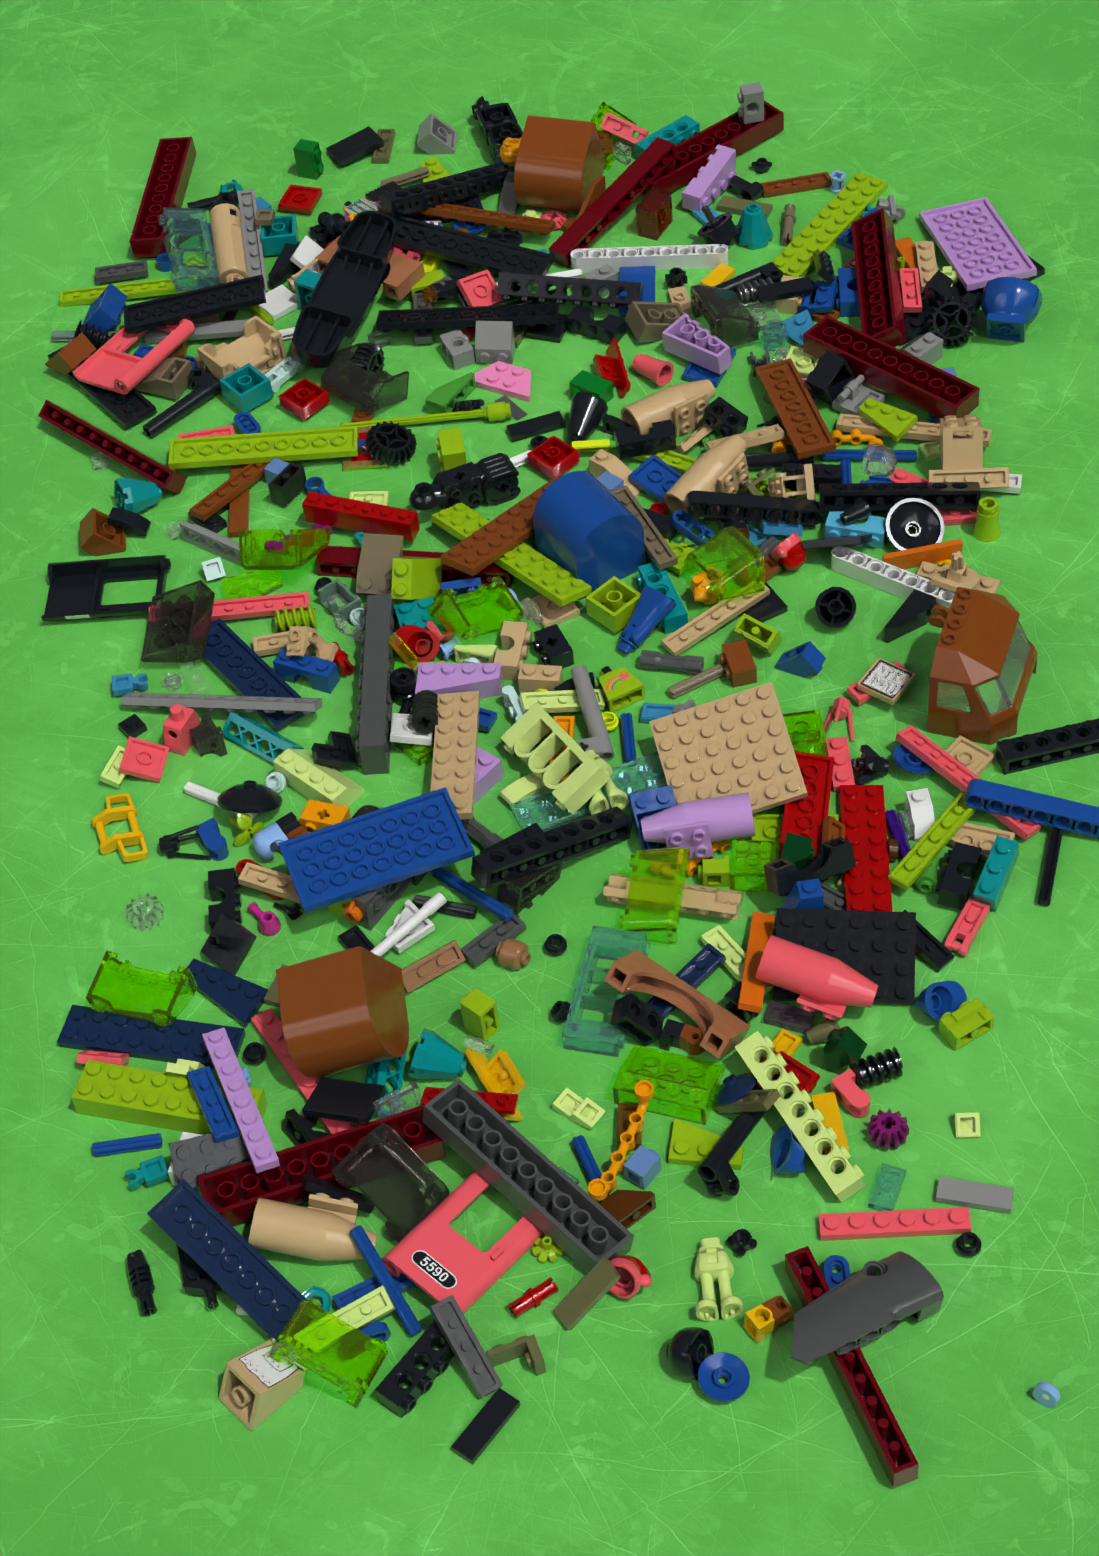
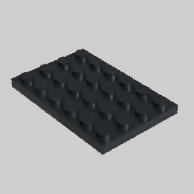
M777 908L776 937L838 958L879 985L873 1004L914 1005L916 912ZM774 986V1001H797V998L800 996L794 992Z

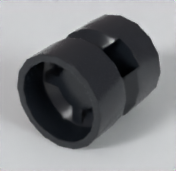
M406 667L398 668L390 674L389 679L393 701L397 705L402 706L405 700L412 703L415 696L417 679L416 673L412 669Z

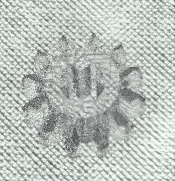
M147 894L145 897H141L139 895L137 900L131 899V904L127 905L126 917L134 929L139 928L142 932L145 928L152 930V926H159V921L164 920V908L156 896L151 897Z

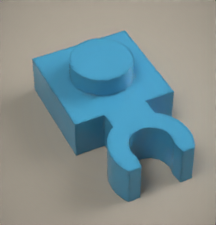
M132 673L112 676L113 695H126L129 692H134V689H148L147 674L142 673L136 677H133Z

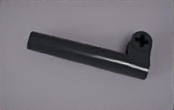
M769 262L692 296L695 307L699 309L736 294L739 283L744 285L745 282L751 283L753 280L758 282L759 279L765 281L767 277H770L773 283L781 282L783 273L774 263Z
M202 368L192 369L189 375L193 381V391L143 425L145 434L149 438H153L221 392L219 380Z
M795 451L745 454L748 470L772 469L773 467L774 469H782V463L814 464V456L798 459Z
M767 1111L741 1112L700 1163L697 1171L706 1185L710 1196L719 1197L721 1194L735 1196L738 1194L740 1188L739 1180L729 1162Z

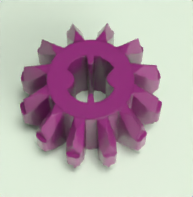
M889 1108L887 1113L879 1109L877 1115H872L867 1131L869 1132L870 1141L876 1142L877 1148L884 1145L888 1151L890 1146L898 1149L899 1143L905 1144L909 1134V1127L906 1117H901L899 1111L892 1113Z

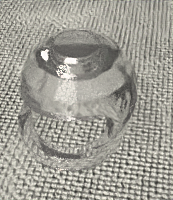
M872 444L864 455L861 470L868 475H883L887 477L896 469V455L887 446Z

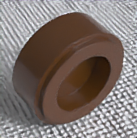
M888 838L889 861H896L898 858V840Z

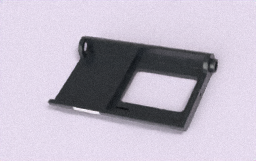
M166 555L49 563L48 577L50 587L45 613L41 618L43 621L149 614V607L163 606L168 570H171L170 558H167ZM158 580L155 600L152 602L101 605L104 585L108 582Z

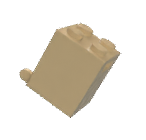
M970 414L965 415L964 418H956L954 415L940 418L941 470L983 468V425L980 417ZM973 431V438H953V432Z

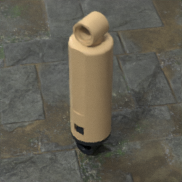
M223 192L209 209L217 280L220 284L248 278L240 208L232 195Z

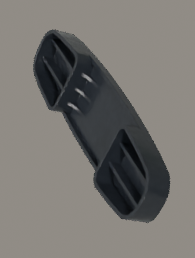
M371 210L360 212L349 223L338 239L337 250L320 277L308 304L302 308L292 337V355L297 362L313 368H327L333 365L354 336L377 294L394 251L397 224L391 216Z

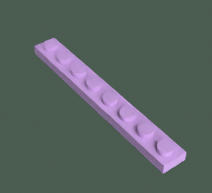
M225 1028L202 1034L204 1044L256 1173L280 1166L279 1159Z

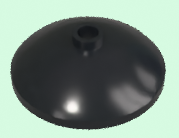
M907 498L897 502L890 509L885 519L886 536L891 545L898 551L941 543L944 536L945 527L942 515L933 504L920 498ZM908 529H912L914 534L909 533Z
M248 780L224 790L218 796L217 803L221 808L233 812L263 813L279 808L282 805V797L273 789L263 784H258L256 781Z

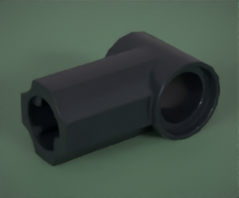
M734 175L728 183L729 189L740 194L742 199L755 201L764 194L762 185L757 181L750 183Z

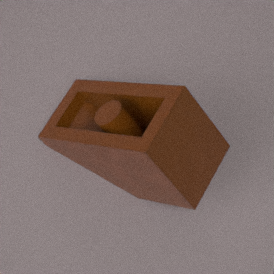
M616 1190L598 1203L626 1229L656 1208L655 1194L652 1191Z

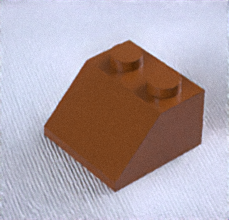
M81 332L46 362L45 365L67 375L70 371L73 372L77 369L82 361L85 362L96 348Z
M92 508L80 521V548L95 556L124 552L126 550L125 527L108 525L109 516Z

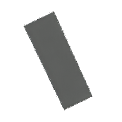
M505 395L495 400V402L505 401V403H510L511 416L516 420L528 415Z

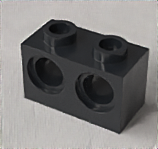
M719 396L704 409L702 421L717 431L722 437H728L743 433L746 430L748 416Z
M630 993L615 1001L610 1024L645 1047L660 1040L664 1016Z

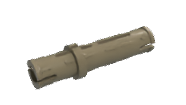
M790 203L785 205V212L782 217L783 234L781 243L783 246H785L786 241L788 246L793 240V228L796 222V207L792 204L790 209Z

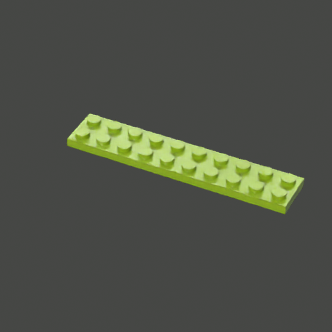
M858 172L772 263L782 271L783 275L804 277L815 266L813 253L817 249L821 252L823 250L828 252L837 243V238L851 227V222L858 220L863 215L867 204H870L871 207L887 190L888 182Z
M358 426L170 439L168 465L171 469L269 463L274 458L282 461L358 456Z
M462 502L431 515L433 523L460 541H463L491 522ZM521 542L494 561L495 564L560 607L585 597L592 592V586L581 579H577L569 571L524 542Z

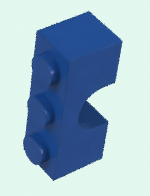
M856 267L838 268V276H835L834 280L838 285L835 298H839L836 299V310H840V317L860 316Z
M281 649L274 659L273 665L275 672L284 681L295 684L299 676L302 675L311 682L312 689L331 694L340 681L337 663L306 654L304 657H287V649Z

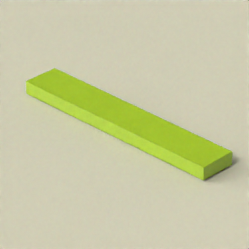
M961 792L888 875V880L891 883L907 891L977 809L968 807L965 804V793Z

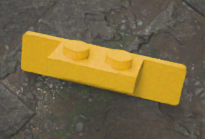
M465 1049L464 1053L468 1058L469 1064L475 1069L478 1079L484 1084L488 1092L519 1095L527 1085L505 1050H499L489 1061L482 1050ZM517 1107L513 1115L500 1114L506 1120L520 1121L523 1118Z

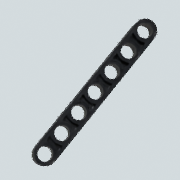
M696 490L690 491L685 497L687 512L694 517L815 526L822 520L819 504L815 500Z

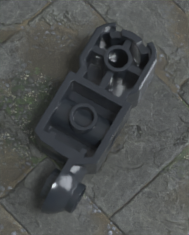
M481 96L471 106L474 119L478 120L479 129L487 146L490 148L491 157L494 163H497L501 160L499 152L503 141L508 137L520 139L523 131L520 125H518L509 103L490 105Z
M498 453L483 458L475 464L470 462L437 473L432 484L426 482L417 484L410 494L409 503L418 510L432 509L438 504L443 509H447L461 502L472 509L484 505V499L489 504L498 505L515 499L521 492V489L518 487L519 481L517 478L519 472L508 455Z

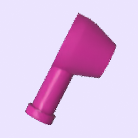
M255 902L248 906V911L259 920V931L262 935L274 936L279 933L281 923L273 912H263Z

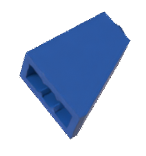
M819 878L796 882L780 908L824 910V896Z

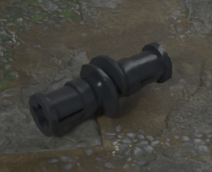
M322 212L318 216V224L324 228L327 227L329 233L334 236L342 235L350 221H345L344 216L340 213L331 215L328 212Z

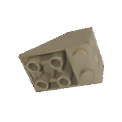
M178 357L165 359L134 388L138 391L177 400L192 381L189 375L192 370L191 361Z

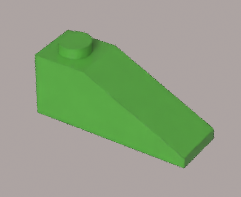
M472 372L436 388L426 398L427 413L454 412L456 410L455 403L464 401L476 388L475 374Z

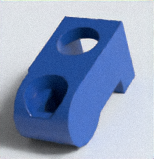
M214 817L199 824V829L195 830L197 838L211 858L216 861L227 858L229 855L227 842L221 836L218 823Z

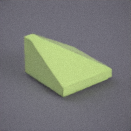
M980 1112L954 1113L956 1138L981 1137Z

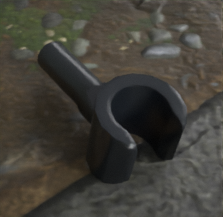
M276 902L273 905L274 908L287 913L291 920H295L303 914L298 903L291 907Z

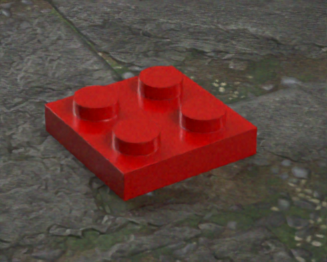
M290 184L280 200L278 208L281 211L311 214L322 196V188Z

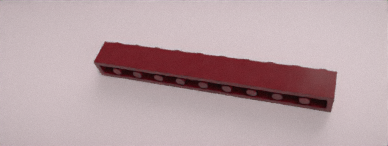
M657 137L550 246L549 252L554 255V262L569 268L571 266V251L588 248L677 157L674 143Z
M46 400L38 415L40 418L167 490L179 494L187 479L183 474L169 468L167 465L58 404Z
M320 545L315 560L318 576L357 578L361 548ZM403 550V556L441 558V555L444 554V552ZM494 562L474 576L442 563V582L480 577L482 586L511 588L514 576Z
M809 1246L785 1254V1271L803 1307L830 1290ZM860 1347L843 1355H838L836 1351L828 1354L831 1364L892 1487L895 1488L918 1479L919 1464Z

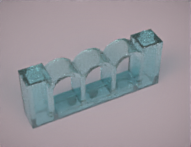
M163 207L162 214L159 215V225H162L163 232H166L165 241L169 244L168 256L172 260L170 281L174 283L175 291H192L218 285L219 275L205 210L199 208Z
M593 925L562 1033L564 1049L618 1057L620 1049H624L626 1035L611 1025V1022L582 1019L584 1009L613 1013L616 1000L630 993L633 994V991H629L617 996L589 993L591 984L611 986L604 981L609 969L596 967L598 958L615 961L635 950L649 956L650 943L647 942L646 933Z

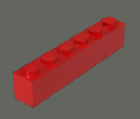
M310 491L302 503L305 521L369 534L402 535L404 540L411 542L414 541L420 530L417 511Z

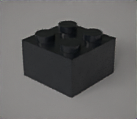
M827 350L820 357L814 370L809 373L806 382L812 392L819 395L820 400L832 406V402L843 391V387L853 380L855 375L844 358Z

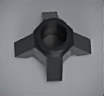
M861 745V757L851 762L852 766L859 772V776L854 779L856 785H863L877 777L886 776L889 771L888 759L880 757L868 745Z

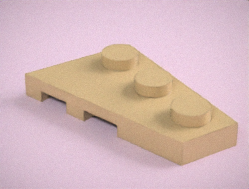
M965 823L948 844L954 846L955 842L982 848L980 860L986 862L996 836L1014 841L1015 833Z

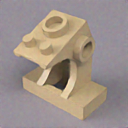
M812 464L802 465L803 475L786 476V473L774 474L775 478H768V492L770 496L788 498V496L805 494V499L815 500ZM796 479L797 491L785 492L784 481Z
M290 626L286 651L287 657H304L305 654L311 656L312 651H316V656L313 657L333 662L335 653L338 650V646L335 643H326L315 628Z

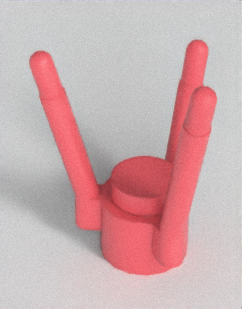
M838 697L834 700L833 708L829 710V715L820 732L821 734L825 733L833 716L835 723L838 722V719L847 717L850 740H855L852 720L853 711L850 709V701L848 699Z

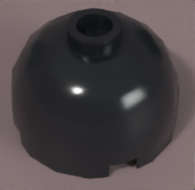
M830 587L819 594L815 604V611L818 619L824 625L830 628H840L853 620L856 614V602L848 590L842 587Z
M688 1327L679 1330L672 1337L666 1349V1355L672 1369L681 1377L698 1380V1370L701 1363L709 1354H714L713 1339L710 1332L700 1327Z

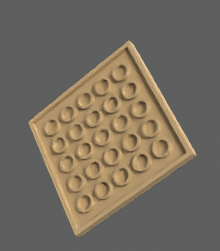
M772 682L649 721L667 785H672L676 804L749 792L752 814L808 797Z

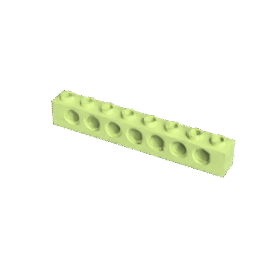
M756 1031L736 1045V1050L763 1089L778 1090L781 1096L774 1103V1106L834 1194L841 1202H844L866 1186L861 1179L865 1175L857 1164L851 1165L848 1159L852 1156L845 1146L839 1147L835 1140L838 1139V1136L831 1126L827 1128L824 1126L822 1121L825 1118L818 1108L813 1110L809 1103L813 1100L805 1089L799 1090L797 1084L800 1082L792 1071L789 1073L784 1067L788 1064L781 1054H774L772 1049L775 1045L767 1035L762 1037L759 1031ZM768 1056L766 1061L759 1063L762 1057ZM780 1074L777 1080L772 1081L774 1075ZM788 1092H793L790 1098L784 1099ZM806 1110L802 1117L797 1118V1114L800 1111ZM813 1129H818L816 1135L809 1136ZM831 1147V1151L827 1155H822L825 1148ZM845 1166L843 1172L835 1174L838 1167Z

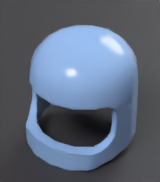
M275 822L254 835L253 847L262 859L272 860L274 859L273 852L280 849L278 843L289 839Z

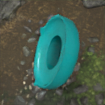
M234 179L232 182L225 185L221 184L220 186L222 193L233 191L227 190L231 187L236 188V191H243L241 185Z
M316 1286L303 1292L302 1295L308 1301L314 1297H318L323 1301V1306L318 1310L319 1314L314 1319L326 1316L332 1306L329 1292L324 1288Z

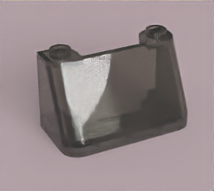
M700 284L690 287L692 315L695 318L703 315L710 325L711 335H715L729 347L759 340L760 324L758 321H755L742 303L738 293L736 294L732 290Z
M384 1123L369 1132L331 1171L339 1184L342 1186H353L355 1184L388 1219L385 1223L386 1233L390 1238L398 1242L450 1193L445 1183L390 1126Z

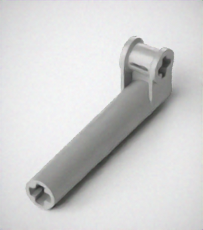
M578 665L571 669V675L590 738L579 739L576 743L579 746L581 745L584 751L594 750L595 754H598L607 762L614 758L615 754L585 665Z

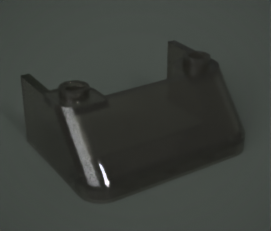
M361 343L337 351L321 377L320 385L322 388L365 413H371L405 400L408 395V371L395 376L383 370L371 374L352 363V356L355 355V350H357Z

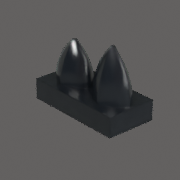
M295 1109L286 1111L282 1129L296 1145L328 1136V1133L313 1131L312 1127L317 1123V1117L299 1115Z

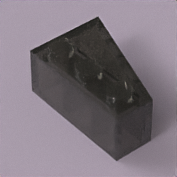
M562 862L498 885L496 900L511 908L513 914L519 918L518 914L525 907L529 909L533 905L531 901L538 894L542 896L560 878Z

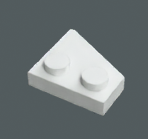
M409 899L404 903V910L396 916L394 924L388 929L385 937L389 936L419 910ZM426 918L395 944L393 948L400 954L435 930L434 924Z

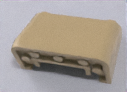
M254 316L245 322L243 326L244 336L217 351L209 343L197 348L200 359L218 380L248 363L265 375L286 358L281 333L258 316Z

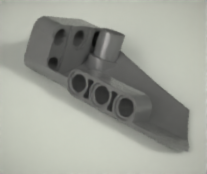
M898 1251L879 1261H868L863 1269L794 1313L791 1359L808 1365L834 1351L838 1355H843L890 1332L899 1325L902 1319L911 1316L914 1321L920 1322L939 1312L944 1298L942 1288L933 1275L919 1261L904 1252Z

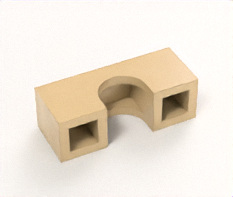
M504 621L500 634L502 650H496L493 663H501L503 680L518 681L520 666L525 664L524 658L528 657L529 648L527 645L532 641V631H529L528 622Z

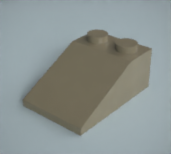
M632 301L625 320L638 342L654 343L662 340V332L685 314L679 303Z
M364 533L357 570L356 593L391 594L393 558L403 556L404 536Z

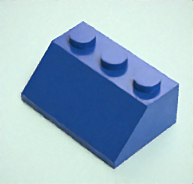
M110 283L92 303L82 325L88 321L89 328L95 324V330L97 331L99 327H102V333L110 328L114 329L119 323L118 319L123 314V306L127 305L125 303L127 296Z

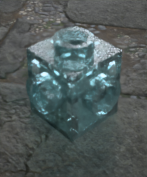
M767 321L766 327L762 328L761 339L764 340V350L783 351L789 336V332L786 331V323Z

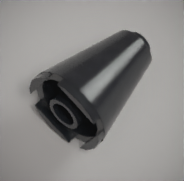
M588 392L576 393L572 398L567 439L570 444H572V441L588 440L601 423L603 416L608 411V406L602 398L596 399L592 397V393Z

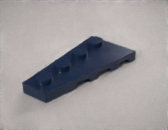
M195 958L181 974L186 983L200 994L206 995L214 1005L220 1006L227 1015L238 1020L239 1024L244 1028L247 1027L251 1018L255 1016L264 1004L263 999L268 991L266 988Z

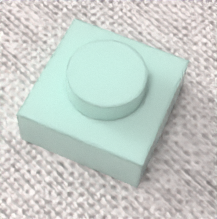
M220 557L201 562L206 581L226 576Z

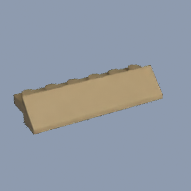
M613 873L609 876V884L604 886L603 895L607 896L606 902L738 921L744 891Z

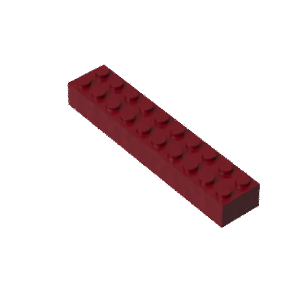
M764 101V121L744 124L742 118H739L737 111L675 146L677 157L655 178L642 194L655 202L686 185L693 177L697 178L698 170L701 166L705 167L707 165V158L710 154H715V147L718 144L735 149L736 156L776 135L784 130V113Z
M192 137L159 140L130 238L134 258L157 257L162 253H169L174 228L178 222V213L182 208L197 154Z
M881 208L851 222L861 328L863 333L895 347L907 342L894 226L885 209Z
M828 315L803 334L805 353L820 359L828 350L844 358L855 377L861 374L864 376L865 382L938 418H945L948 415L964 418L965 415H969L979 406V387Z
M424 1105L369 1122L368 1124H362L278 1151L276 1154L280 1166L256 1173L252 1161L249 1160L197 1178L203 1198L233 1226L253 1219L258 1198L293 1205L308 1202L309 1195L315 1194L305 1190L301 1180L304 1173L346 1188H351L446 1156L442 1139L422 1122Z

